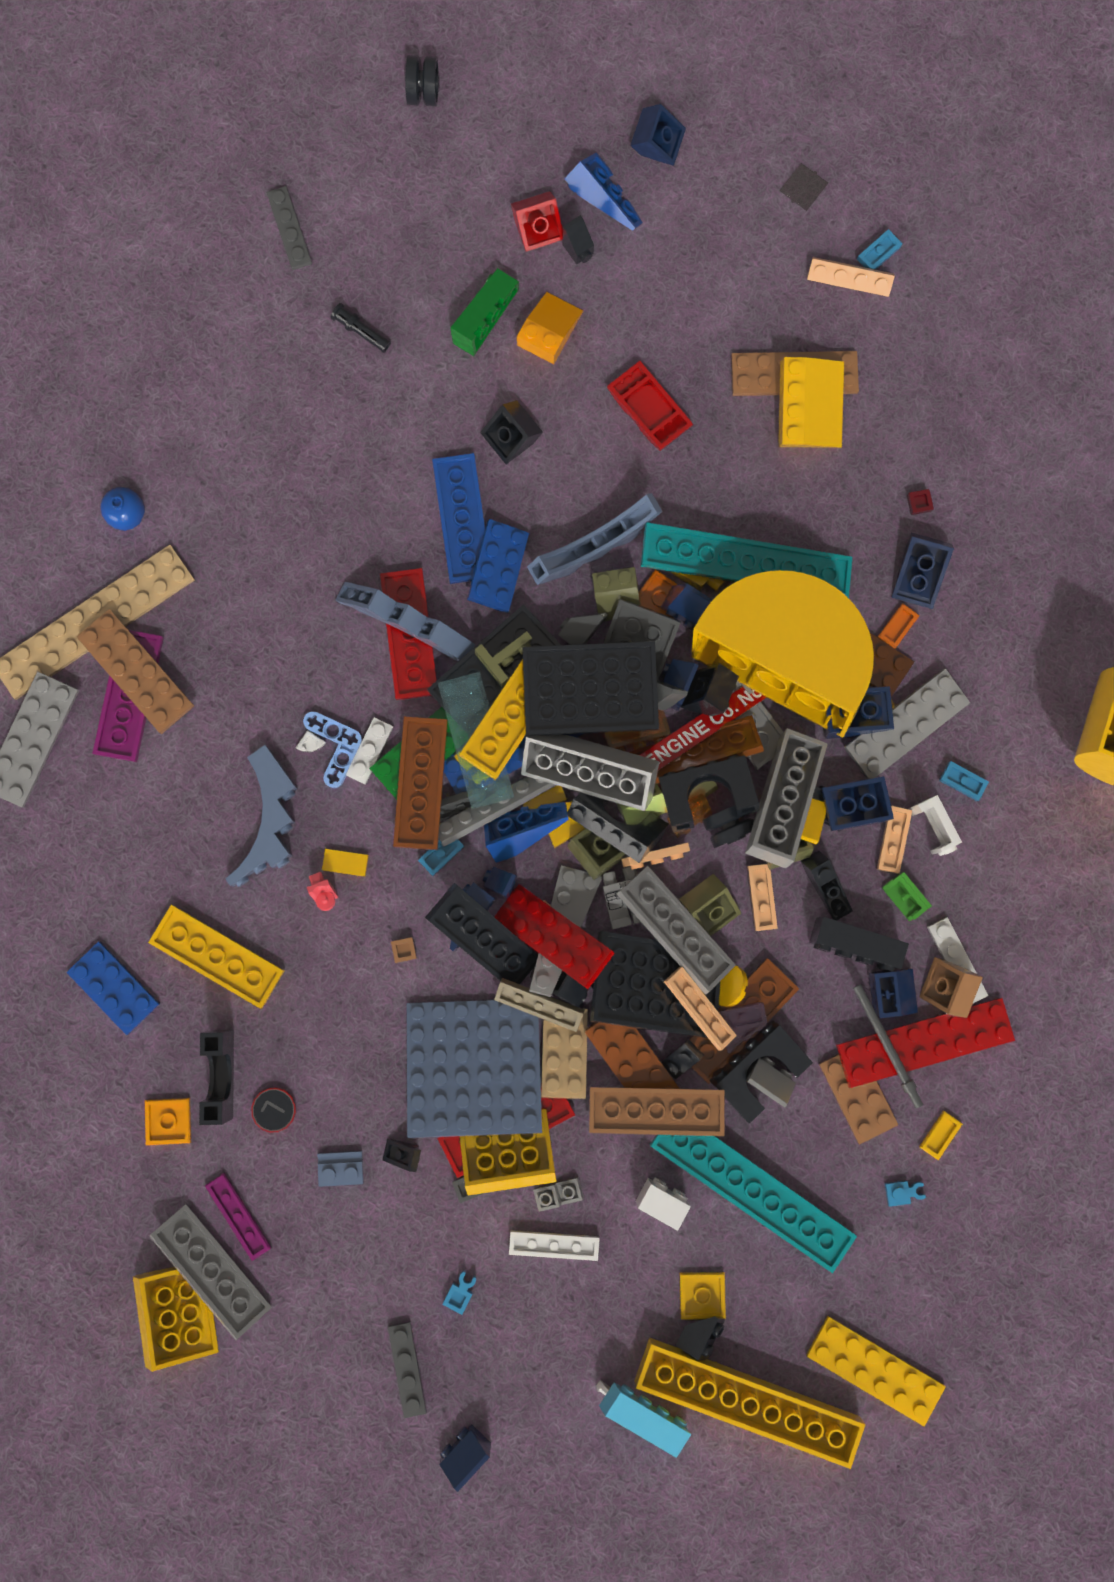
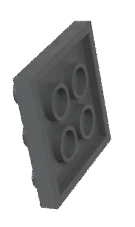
M620 598L603 644L655 641L656 674L659 680L681 621Z

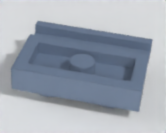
M362 1151L317 1154L319 1187L364 1183Z

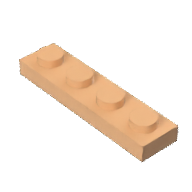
M812 257L807 280L889 297L895 275L893 273Z
M683 967L677 968L664 981L718 1051L723 1050L737 1036Z

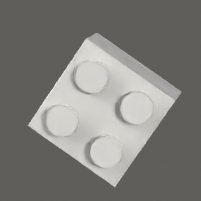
M656 1177L653 1180L647 1179L635 1201L638 1209L677 1231L691 1207L687 1201L686 1194L676 1188L673 1191L669 1190L666 1183Z

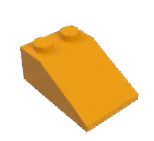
M546 292L519 331L517 346L555 364L583 310Z

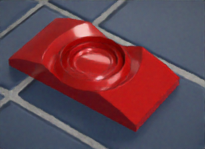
M638 361L607 386L619 406L633 419L645 437L659 451L663 450L693 426L690 419L641 361Z

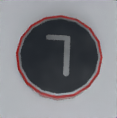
M278 1087L268 1088L260 1092L254 1099L251 1107L255 1124L267 1132H279L287 1128L293 1122L296 1115V1104L293 1096L286 1090Z

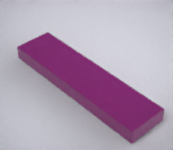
M225 1172L205 1185L251 1261L272 1248Z

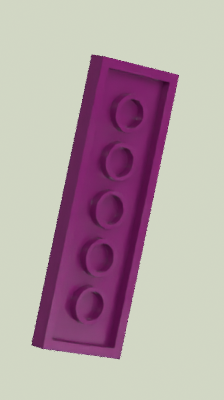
M129 630L158 663L164 637ZM110 675L92 754L137 763L146 717Z

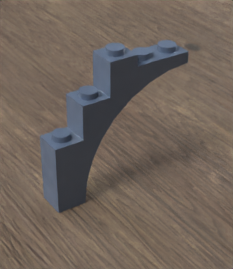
M646 494L637 503L610 522L566 546L538 556L527 568L537 585L568 576L583 564L600 559L612 548L631 542L641 533V529L645 527L647 522L650 523L663 511L653 494Z
M266 745L247 757L256 772L261 787L263 803L262 820L257 839L251 851L240 866L225 878L228 884L233 887L236 885L241 887L249 881L248 876L254 872L257 875L267 868L265 865L267 863L272 868L278 867L280 869L290 862L288 858L292 856L278 834L284 835L293 828L291 825L295 821L283 806L281 800L288 801L295 796L294 791L298 788Z

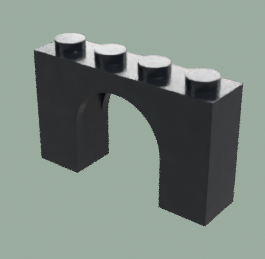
M733 755L724 761H710L705 766H691L682 772H668L659 777L673 833L695 828L688 801L692 790L703 782L715 781L727 787L732 795L737 816L759 811V802L745 755Z
M579 793L572 801L568 810V817L638 863L662 839L669 823L652 812L639 824L628 825L613 819L604 809L609 800Z
M773 1020L766 1023L761 1028L760 1033L755 1038H750L745 1043L744 1048L739 1053L733 1054L729 1058L728 1063L723 1068L717 1069L709 1080L717 1090H725V1099L749 1124L765 1109L752 1095L746 1084L748 1068L756 1059L763 1056L777 1057L796 1078L813 1063L785 1030Z
M210 1030L200 1033V1056L208 1057L210 1079L207 1097L199 1102V1125H223L233 1119L234 1030Z

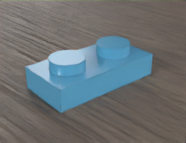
M888 229L858 255L857 260L864 268L876 270L901 248L902 243Z
M952 761L948 762L939 779L940 782L975 801L980 800L989 781Z
M439 840L438 850H428L418 861L434 876L465 846L459 840H456L444 847Z

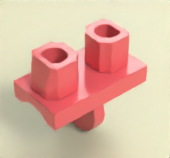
M322 872L310 875L311 886H308L307 890L316 902L317 907L322 911L332 909L335 905V899L338 898L336 890L328 879H324Z

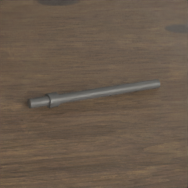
M859 984L853 987L902 1081L901 1086L904 1092L908 1093L915 1108L923 1106L924 1104L916 1091L917 1086L914 1080L908 1076L862 985Z

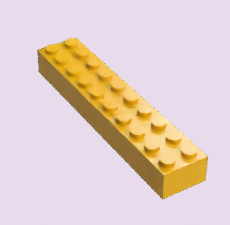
M650 1337L634 1380L636 1389L849 1469L852 1467L865 1428V1423L858 1415L709 1359L697 1360L677 1347Z

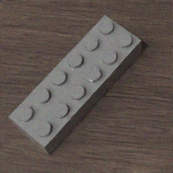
M788 728L779 737L745 854L783 868H787L795 861L828 743Z
M566 734L527 735L521 775L645 811L653 799L659 761Z

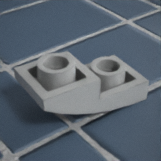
M579 1177L533 1190L539 1212L584 1199Z

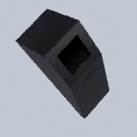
M817 851L809 858L801 860L808 878L832 919L837 921L853 912L830 859L822 852Z

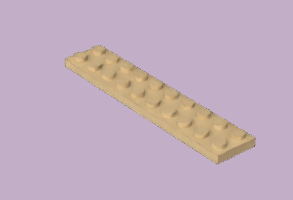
M168 545L0 658V679L15 700L19 699L28 692L37 671L51 677L89 652L76 636L107 610H112L119 620L127 626L195 581V579L173 547Z

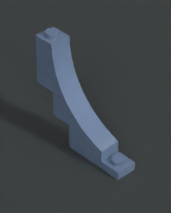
M344 582L335 599L340 604L353 607L363 614L385 622L421 640L455 661L461 660L475 647L474 643L441 621L426 617L410 605L396 602L378 589Z

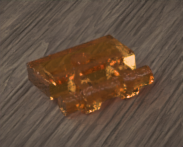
M701 793L699 796L689 800L694 826L699 822L702 824V820L712 814L707 799ZM668 817V818H667V821H668V823H669V825H670V827H671V823H670V820H669V817ZM691 830L675 832L674 835L679 838L683 834L687 835Z

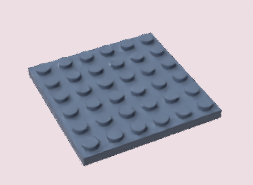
M495 1000L407 1003V1138L542 1133L539 1017Z

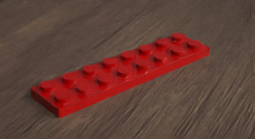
M1003 998L971 1006L967 1018L945 1013L885 1030L906 1072L1015 1041ZM877 1033L836 1044L848 1088L898 1075Z

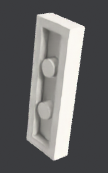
M375 717L373 718L346 776L366 785L372 773L369 768L377 762L394 728L392 725Z

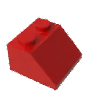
M550 191L511 204L514 220L526 252L563 240V228L556 198Z

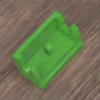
M905 872L897 874L882 887L908 921L915 920L932 907Z

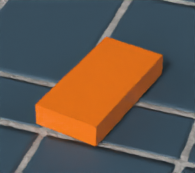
M902 603L877 637L895 649L920 615Z

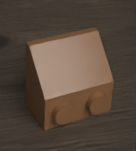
M934 957L919 997L949 1015L967 1018L983 977L966 968Z

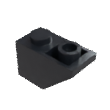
M714 1316L685 1325L675 1346L697 1360H706L713 1353V1344L716 1337H720L724 1330L723 1323L725 1318Z

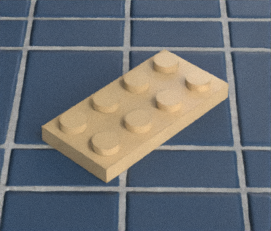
M584 1009L585 1011L577 1032L547 1020L543 1021L541 1098L586 1099L587 1035L584 1030L587 1029L588 1009Z

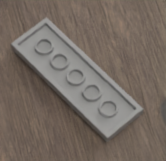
M942 669L892 708L894 730L856 736L844 748L865 777L873 779L970 704V702L946 669Z
M37 671L0 749V798L22 808L25 806L80 690Z
M649 866L644 868L617 893L620 899L673 959L685 969L704 994L709 993L735 966L734 962Z
M186 1204L149 1235L235 1340L240 1338L272 1308Z

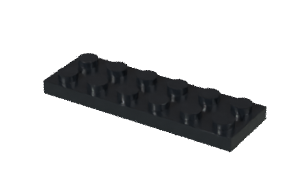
M455 883L425 917L500 981L504 978L520 985L536 965L538 955Z

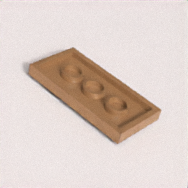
M839 1054L819 1063L859 1145L898 1126L877 1081L848 1088Z

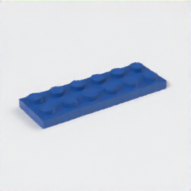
M474 453L432 459L450 584L472 581L485 532Z

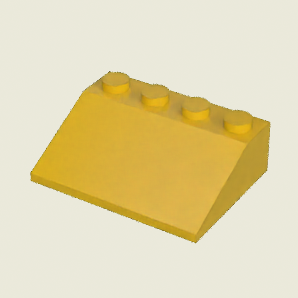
M784 357L780 361L779 447L842 448L844 361L807 357Z
M546 1109L541 1110L542 1133L460 1136L464 1182L468 1195L556 1182Z
M175 1267L133 1276L144 1362L147 1369L153 1372L219 1352L212 1311Z

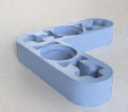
M309 712L303 719L304 726L309 731L338 744L323 777L327 786L338 788L346 778V773L362 742V736L358 731L320 713ZM317 716L316 720L322 724L326 720L323 732H319L320 726L313 725V727H310L309 718L313 719ZM331 725H336L339 728V733L334 737L327 734V729ZM343 729L347 730L345 734L352 737L353 734H356L355 738L358 742L349 745V741L343 737L342 741H339L343 734ZM341 753H346L349 756V761L345 765H340L337 762V758ZM335 764L337 767L345 769L343 773L341 771L338 772L337 777L339 781H334L333 784H330L331 780L328 776L334 775L336 771L335 768H332Z

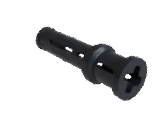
M339 303L334 308L331 314L333 321L337 320L345 326L347 331H354L381 350V352H386L391 345V341L360 321L359 315L356 313L352 314L344 308L342 303Z

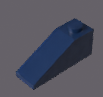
M493 867L492 870L488 869L482 881L485 882V888L508 898L517 881V876Z

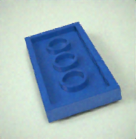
M492 519L487 521L467 600L505 613L509 612L529 535L528 532Z
M100 941L66 972L126 1035H129L160 1004Z

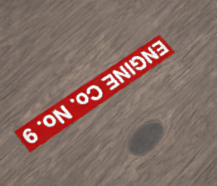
M741 687L732 693L729 707L723 714L715 716L701 714L639 756L659 761L658 770H660L721 729L720 727L733 721L767 697L752 690L754 694H749L744 687Z

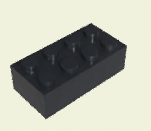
M826 917L816 918L809 943L814 944V949L824 952L834 950V955L843 958H852L853 956L856 957V962L865 965L876 963V968L892 972L895 969H902L909 943Z

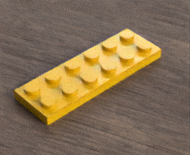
M523 659L459 754L460 757L494 780L497 779L526 735Z
M174 905L169 907L148 942L260 1009L264 1007L285 971Z
M827 1316L806 1354L808 1358L924 1427L946 1388L944 1384L830 1316Z

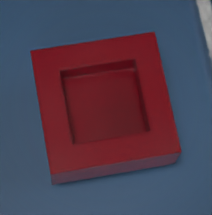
M929 489L907 494L911 515L932 512L934 510Z

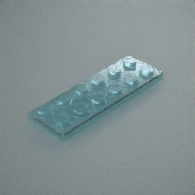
M480 672L439 682L438 687L471 808L475 809L514 798L506 765L497 779L494 780L459 756L490 709Z

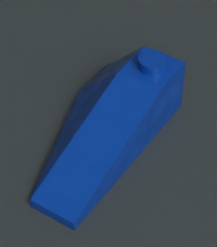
M594 153L580 161L564 178L568 183V187L578 196L632 231L639 227L643 222L628 200L621 198L623 190L620 185L616 186L612 183L609 177L613 176V173L601 157Z
M565 802L540 805L536 809H529L528 806L521 807L519 811H509L485 824V844L495 862L498 863L517 856L568 821L567 805Z

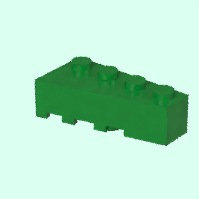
M498 268L493 274L491 273L485 285L478 291L474 299L451 326L453 344L474 357L518 292L519 281Z

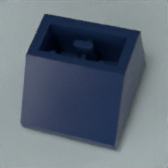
M913 969L869 973L872 1006L878 1018L918 1013Z

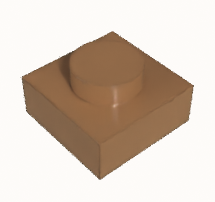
M413 937L391 942L395 963L417 959Z

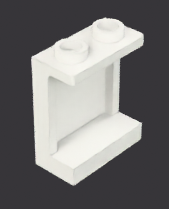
M938 795L908 808L912 810V816L922 812L927 816L941 844L939 847L930 850L932 855L938 853L939 856L957 850L956 845L962 843Z

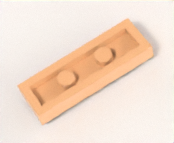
M891 806L894 819L886 822L877 870L900 874L912 810Z
M688 843L651 851L640 863L631 857L621 860L623 867L631 866V870L644 867L643 863L651 861V865L664 862L663 858L670 856L671 860L684 857L683 853L690 851Z
M767 864L747 866L755 931L778 929L771 870H769Z

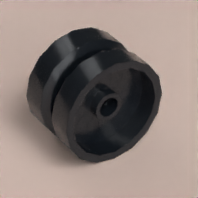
M407 55L405 71L407 105L418 106L423 92L425 105L437 107L440 87L437 56H426L422 70L419 56Z
M734 805L702 820L706 831H712L717 828L721 829V831L710 837L713 847L717 848L726 843L729 845L745 838L746 834L752 831L754 819L749 818L740 822L739 819L746 815L737 816Z

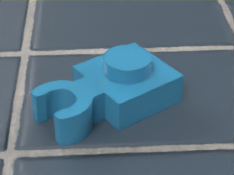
M906 1180L885 1183L888 1206L911 1204L910 1197L919 1200L925 1199V1194L916 1193V1189L924 1186V1183L914 1182L911 1186H908V1181Z
M465 1270L460 1274V1284L458 1285L453 1282L442 1304L461 1315L473 1295V1292L469 1291L468 1288L474 1286L477 1278L474 1275L470 1282L465 1281Z

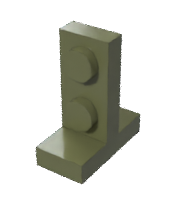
M526 631L494 657L481 644L475 648V655L499 685L503 687L509 678L500 667H507L514 661L513 657L519 652L523 654V647H531L532 637Z

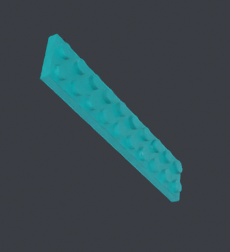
M647 522L644 530L640 567L733 582L767 571H795L822 579L836 587L849 598L853 557Z
M656 1135L650 1143L652 1148L831 1273L835 1271L857 1238V1235L716 1136Z

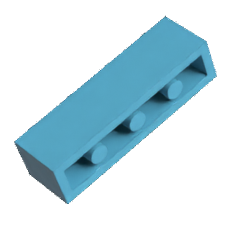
M613 1383L599 1405L604 1415L677 1458L691 1436L686 1427L687 1423L679 1416H675V1418L670 1416V1413L662 1406L658 1405V1407L651 1405L652 1402L645 1396H636L634 1391L627 1385L623 1384L621 1387Z

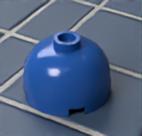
M125 487L112 488L101 500L100 509L102 517L111 527L126 531L133 529L142 521L141 519L145 513L144 502L133 490Z

